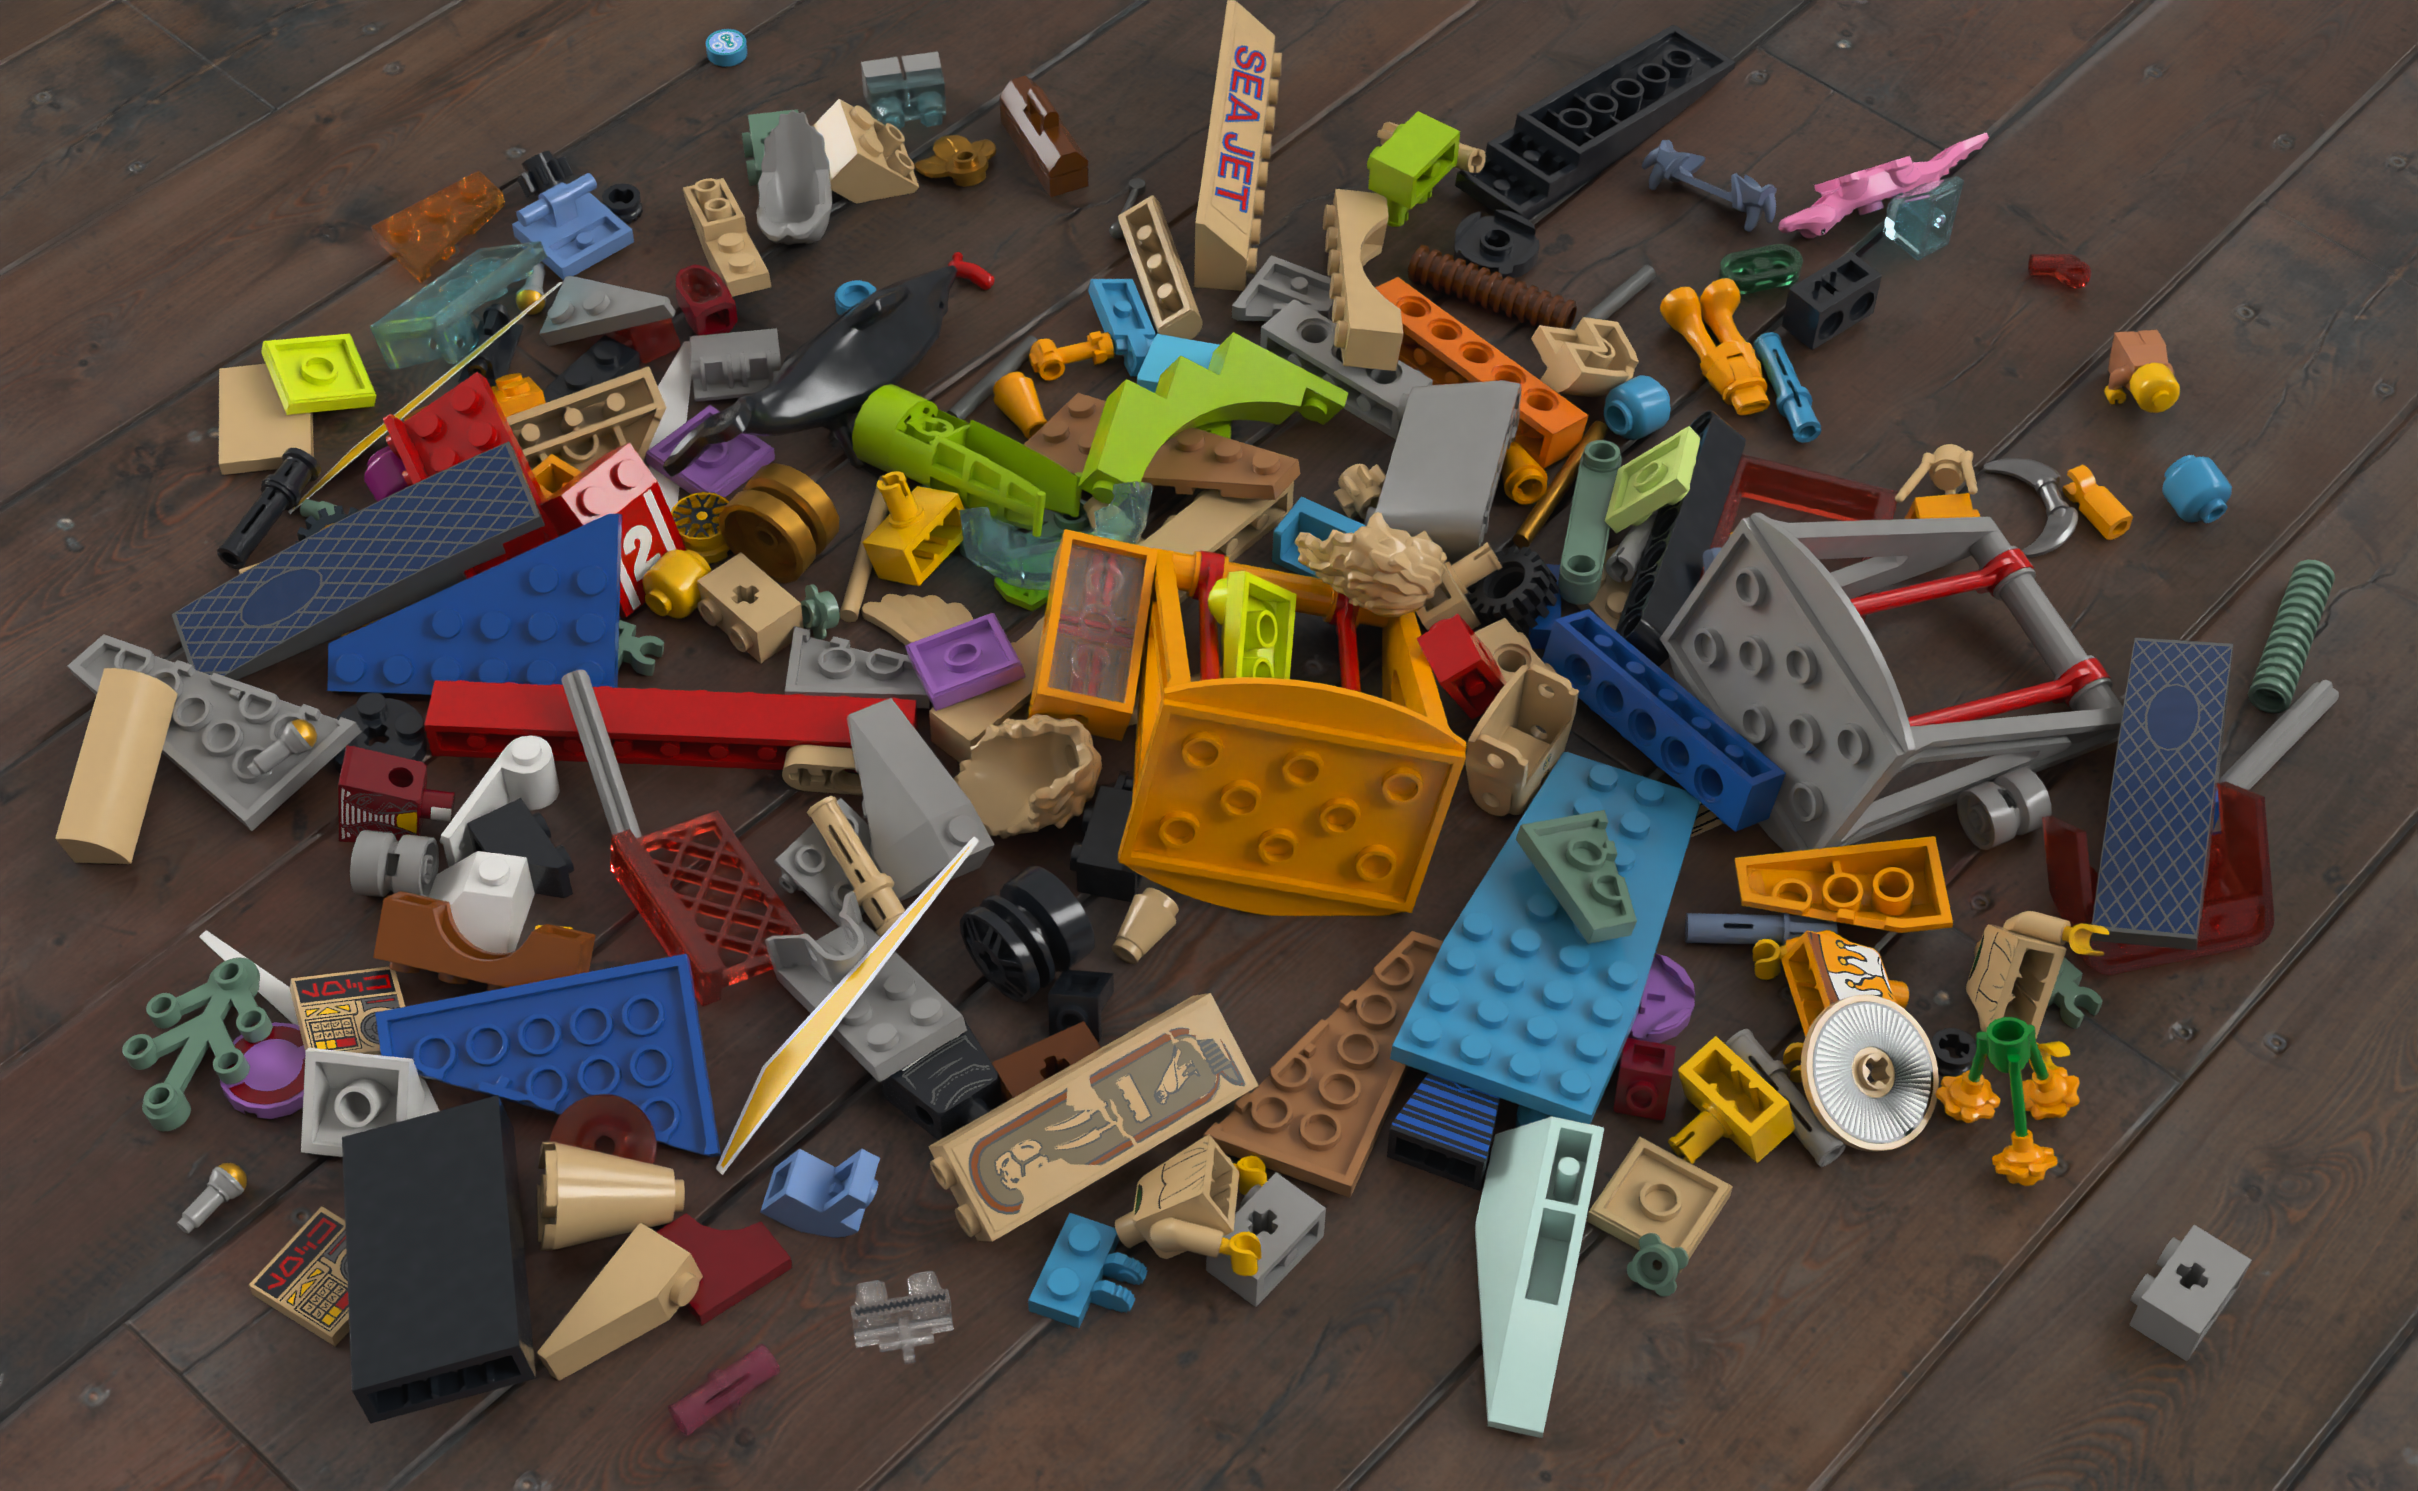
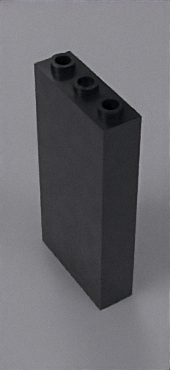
M493 1096L342 1137L352 1392L370 1424L536 1379L514 1128L499 1096Z

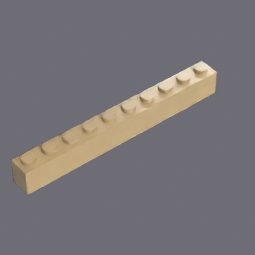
M1294 482L1276 500L1222 497L1219 489L1204 490L1179 514L1170 516L1160 529L1146 540L1138 541L1135 545L1193 555L1194 551H1208L1224 554V556L1229 558V562H1232L1276 527L1292 509ZM1178 590L1179 602L1181 604L1188 597L1186 596V591ZM1044 617L1017 642H1011L1022 663L1025 678L935 711L934 707L929 710L931 741L958 762L970 759L971 746L977 745L986 734L987 727L991 724L1000 726L1007 718L1011 720H1027Z

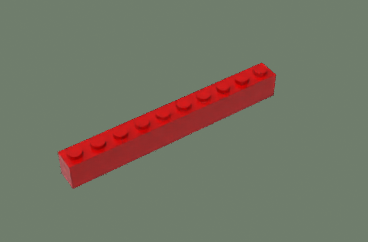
M465 680L434 681L424 724L432 756L498 758L511 741L522 736L531 735L541 737L549 743L552 748L554 761L588 762L563 685L517 684L513 682L487 683ZM593 687L617 763L783 770L786 753L793 746L815 745L852 748L847 723L848 715L887 700L883 698L851 696L834 697L803 694L784 695L754 692L735 693L710 692L706 690L685 691L661 690L658 688ZM892 698L919 733L917 701ZM844 769V771L849 773H857L854 769Z

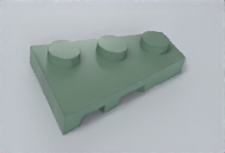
M1605 810L1522 824L1516 841L1587 943L1631 936L1637 919L1625 878L1618 874L1615 859L1617 851L1614 841L1608 840L1606 833L1608 820Z

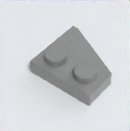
M1271 255L1232 305V318L1245 321H1268L1295 299L1305 306L1318 311L1330 320L1332 318L1334 299H1330L1329 295L1331 278Z

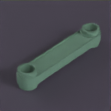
M1605 440L1592 441L1586 445L1581 455L1558 578L1561 597L1573 604L1592 602L1601 585L1611 528L1605 522L1618 468L1621 467L1622 463L1618 446Z

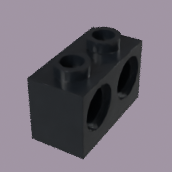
M1853 252L1847 253L1789 288L1782 327L1811 350H1814L1874 313L1882 275Z

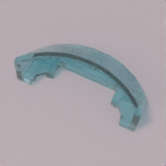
M1133 481L1113 485V495L1115 496L1110 505L1094 512L1096 528L1082 533L1136 544L1146 527L1153 490L1152 484ZM988 507L959 510L965 553L971 562L1002 579L1003 582L1016 587L1049 590L1054 559L1062 536L1035 537L1032 534L1015 530L1012 526L1004 525L992 518Z

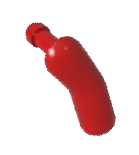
M960 252L953 254V261L949 262L948 266L953 265L958 270L956 278L969 279L983 290H988L994 285L993 275L977 264L964 262L963 255Z

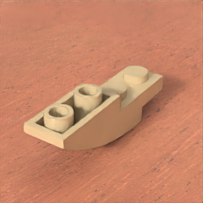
M711 178L703 179L695 183V185L683 187L684 197L710 268L719 275L732 297L770 288L769 271L747 232L745 216L724 178L717 180Z

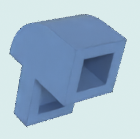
M798 1149L774 1167L760 1213L800 1232L833 1238L855 1234L859 1231L865 1208L873 1200L878 1188V1181L874 1177L880 1158L861 1149L839 1166L834 1167Z

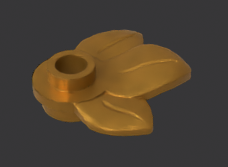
M943 136L934 142L933 150L935 155L917 161L914 165L916 171L927 177L939 178L950 176L958 186H973L986 178L988 160L996 155V145L988 139L971 143L963 136Z

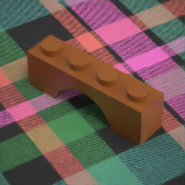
M400 891L383 900L373 958L389 961V968L398 972L419 973L420 969L438 972V979L452 984H468L469 980L487 983V990L491 991L589 972L596 935L545 924L532 931L517 951L510 953L489 952L473 945L462 935L453 919L449 902Z

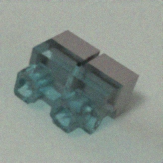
M938 52L902 56L903 77L898 57L861 62L863 94L866 104L870 106L872 118L883 124L890 123L899 130L905 126L904 121L920 119L921 124L926 127L942 124L943 116L946 115L945 83Z

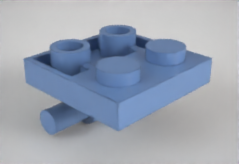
M590 173L579 177L567 185L561 182L539 194V200L516 212L518 221L512 224L514 237L563 281L565 277L575 276L634 243L633 230L590 193V191L597 188V183Z

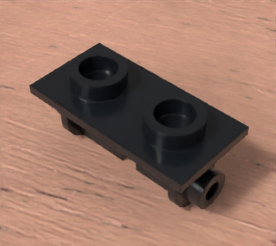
M496 303L485 309L483 321L479 322L468 355L510 322V316L505 306ZM512 325L463 367L458 384L478 372L488 380L490 387L496 386L495 380L508 374L523 331V325Z

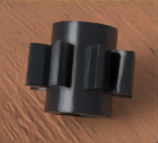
M550 150L524 161L521 165L525 173L521 174V177L517 180L526 197L534 194L539 198V194L561 182L567 185L566 180L570 179L573 172L565 156L558 159L553 158Z

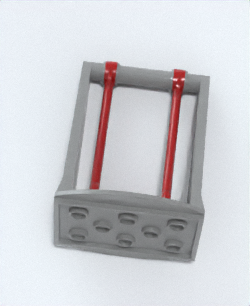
M1760 512L1754 513L1740 521L1660 637L1662 644L1668 651L1677 683L1786 773L1769 819L1759 822V825L1768 836L1785 852L1848 846L1957 803L1959 794L1964 790L1986 781L1993 782L1998 776L2020 767L2028 768L2036 773L2118 741L2123 705L2111 690L2113 683L2110 680V675L2098 659L2086 654L2035 581L2036 572L2031 562L2021 549L2010 545L1991 517L1787 523L1770 519ZM1971 556L1979 566V569L1976 571L1862 596ZM1873 557L1831 573L1818 560ZM1973 590L1980 594L1989 592L1995 599L2003 600L2055 676L2054 681L1907 717L1893 676L1861 616ZM2052 701L2054 704L2065 702L2068 707L2074 710L2071 712L1978 720ZM1991 756L1874 801L1897 773L1916 763Z

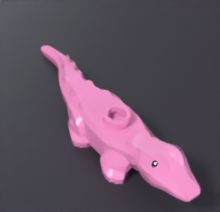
M1984 133L1956 143L1927 162H1912L1911 157L1907 156L1814 185L1815 191L1821 193L1822 197L1811 207L1783 218L1779 223V230L1785 234L1798 231L1806 238H1815L1826 234L1845 215L1851 214L1855 208L1858 209L1859 215L1884 208L1883 199H1891L1902 193L1908 194L1915 189H1924L1925 186L1931 183L1939 182L1943 175L1949 174V169L1956 166L1959 160L1966 159L1969 153L1974 150H1980L1983 144L1988 141V134Z

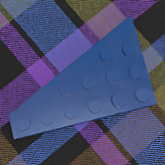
M607 514L328 643L327 691L432 694L435 680L563 685L562 677L576 670H585L587 672L592 687L610 686L617 688L622 514Z
M687 954L375 1012L381 1055L413 1059L418 1075L421 1077L489 1096L498 1095L503 1100L706 1157L721 1156L690 959Z

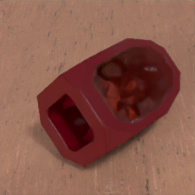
M695 264L683 268L677 273L676 298L678 305L685 314L687 323L696 335L730 333L738 321L737 309L729 289L719 275L705 266Z

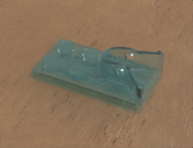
M541 241L479 248L372 324L370 329L390 369H400L433 361L442 356L448 364L458 363L461 357L468 355L479 341V333L470 313L486 301H492L505 295L508 292L506 287L512 282L523 280L534 273L533 267L547 257ZM431 338H434L436 341L435 350H432L430 347ZM460 339L463 340L461 348L457 345V341Z

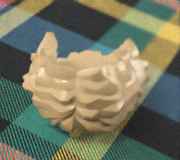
M1379 512L1374 513L1369 518L1367 526H1361L1354 533L1345 534L1338 530H1332L1329 538L1322 541L1310 533L1300 532L1295 539V544L1298 546V552L1300 553L1298 561L1301 564L1310 568L1311 571H1315L1316 576L1323 579L1324 583L1332 586L1334 591L1346 595L1349 598V603L1354 606L1359 605L1361 608L1371 610L1374 614L1383 617H1400L1401 615L1420 610L1425 604L1426 599L1435 596L1434 590L1442 584L1441 575L1446 571L1443 564L1447 557L1445 552H1442V547L1430 540L1411 537L1407 531L1390 528L1383 519L1382 513Z
M1035 714L1027 720H1011L1007 718L1000 726L993 724L988 726L986 734L977 745L971 746L970 759L960 762V772L953 779L973 804L989 835H1000L1004 839L1010 835L1015 836L1021 833L1038 832L1040 829L1052 824L1061 829L1074 816L1081 815L1085 803L1090 801L1094 795L1097 780L1102 769L1101 755L1093 747L1090 732L1079 721L1070 718L1056 719L1048 715Z

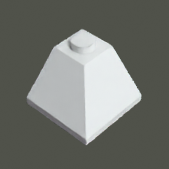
M477 851L438 873L429 898L450 903L456 926L462 935L473 945L489 952L510 953L516 949L535 893L526 857Z

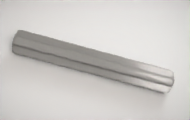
M585 670L567 673L562 677L561 681L616 848L621 854L632 853L641 849L644 846V841L589 675Z
M2322 680L2320 683H2314L2218 780V787L2225 803H2231L2233 800L2239 801L2338 700L2339 692L2333 688L2332 682Z

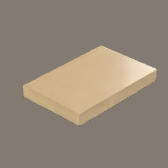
M266 364L219 369V467L222 475L278 469L283 463L282 456L284 452L289 448L302 449L314 457L313 413L286 415Z

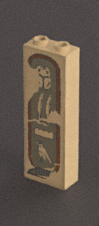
M1212 994L1194 995L928 1146L934 1157V1160L930 1161V1166L939 1184L945 1190L950 1188L959 1204V1207L955 1209V1214L965 1233L969 1237L975 1235L977 1241L993 1242L1259 1085Z

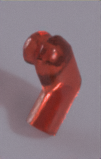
M2030 254L2029 275H2052L2061 283L2073 289L2083 288L2090 281L2091 268L2087 263L2072 254Z

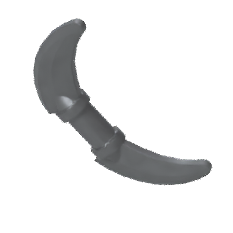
M2004 458L1984 465V472L2001 473L2016 477L2034 487L2037 494L2042 497L2047 508L2048 520L2042 534L2036 541L2022 550L2027 558L2047 554L2063 545L2071 537L2077 525L2078 511L2074 507H2069L2067 502L2062 499L2058 490V484L2061 479L2060 473L2046 464L2025 458Z

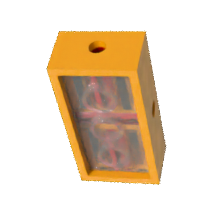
M1064 529L1054 559L1027 719L1035 714L1048 715L1056 719H1075L1083 724L1091 735L1122 741L1133 715L1158 549Z

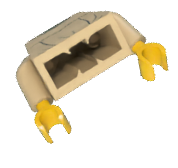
M2035 911L2019 913L2007 919L2003 927L1988 924L1982 939L1974 948L1975 960L1966 984V992L1978 1011L1981 1031L1987 1032L1988 1025L1995 1019L2014 1017L2026 1022L2027 1025H2033L2037 1038L2067 950L2063 945L2069 942L2071 949L2077 954L2100 957L2104 955V952L2093 950L2090 947V937L2093 933L2109 935V931L2103 926L2083 923L2071 927L2068 920ZM2060 1041L2037 1043L2045 1066L2051 1070L2058 1068L2052 1062L2051 1055L2055 1057L2070 1056L2069 1048ZM2029 1059V1063H2030V1065H2031V1068L2034 1070V1068H2033V1066H2032V1063H2031V1061H2030V1059Z
M1209 1134L1142 1176L1137 1184L1134 1210L1115 1221L1117 1235L1128 1248L1147 1241L1157 1255L1165 1259L1186 1251L1217 1258L1219 1253L1230 1255L1231 1268L1236 1274L1241 1276L1255 1275L1258 1272L1257 1260L1262 1258L1261 1244L1258 1237L1251 1232L1237 1233L1231 1239L1223 1236L1234 1231L1238 1184L1239 1191L1243 1195H1246L1257 1184L1263 1186L1267 1182L1265 1164L1260 1158L1252 1155L1241 1158L1237 1164L1232 1163L1231 1158L1226 1156Z

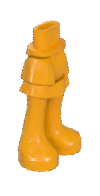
M1721 278L1712 282L1703 291L1700 301L1695 290L1690 287H1680L1671 291L1662 300L1660 305L1661 314L1665 321L1674 330L1681 333L1696 351L1701 361L1700 368L1702 374L1708 379L1710 385L1722 396L1727 405L1734 406L1737 414L1740 416L1767 409L1770 401L1765 394L1767 392V383L1762 378L1761 362L1756 358L1755 350L1751 343H1747L1733 321L1732 316L1740 304V291L1735 282L1729 278ZM1703 321L1711 328L1721 343L1717 347L1706 331Z

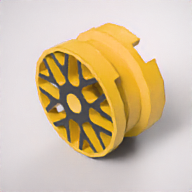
M701 492L690 494L680 499L673 506L671 514L673 518H677L674 521L686 549L698 553L708 564L716 563L728 557L727 552L730 549L719 529V515L729 501L715 493Z

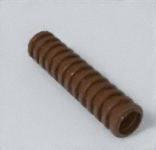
M1421 245L1417 248L1409 263L1408 277L1410 281L1416 283L1420 280L1421 285L1426 287L1433 284V289L1440 292L1445 289V294L1450 296L1457 293V298L1464 301L1469 298V302L1474 305L1481 302L1482 308L1489 310L1493 307L1494 312L1502 314L1505 311L1506 317L1513 319L1518 316V321L1526 323L1529 320L1531 326L1535 328L1542 325L1570 329L1575 320L1577 312L1576 301L1569 299L1564 302L1563 296L1557 294L1552 297L1551 292L1547 290L1540 293L1538 287L1532 285L1527 288L1525 282L1519 281L1515 283L1514 278L1509 276L1503 279L1502 274L1494 272L1491 275L1488 268L1483 267L1478 270L1477 264L1470 263L1466 265V261L1461 258L1454 261L1452 255L1445 254L1442 256L1441 251L1436 249L1430 252L1428 246Z

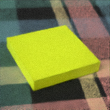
M350 334L263 341L261 353L286 415L374 407L376 393Z

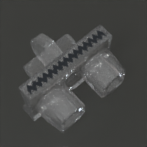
M932 1270L914 1273L908 1277L907 1288L909 1296L888 1299L885 1282L875 1280L859 1283L856 1286L855 1305L850 1306L856 1348L879 1344L880 1353L901 1349L904 1364L915 1363L914 1346L934 1343L933 1334L953 1330L949 1289L942 1290L937 1276Z

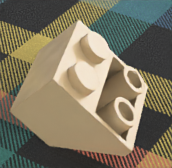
M838 99L813 125L817 132L823 135L825 153L829 160L831 190L857 204L911 194L919 188L913 171L914 163L908 157L903 143L905 138L894 125L890 123L883 124L872 118L869 112L861 106L853 107L841 99Z

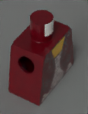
M346 746L338 783L340 842H356L358 835L363 830L390 832L399 841L406 834L420 836L423 819L452 821L455 792L427 789V766L423 762L355 746Z

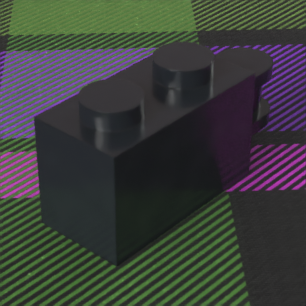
M1120 771L1115 788L1100 786L1095 804L1088 803L1086 805L1082 821V832H1085L1083 842L1075 841L1070 858V870L1077 872V892L1132 902L1134 896L1138 894L1143 876L1118 861V851L1132 805L1133 777L1129 776V771Z

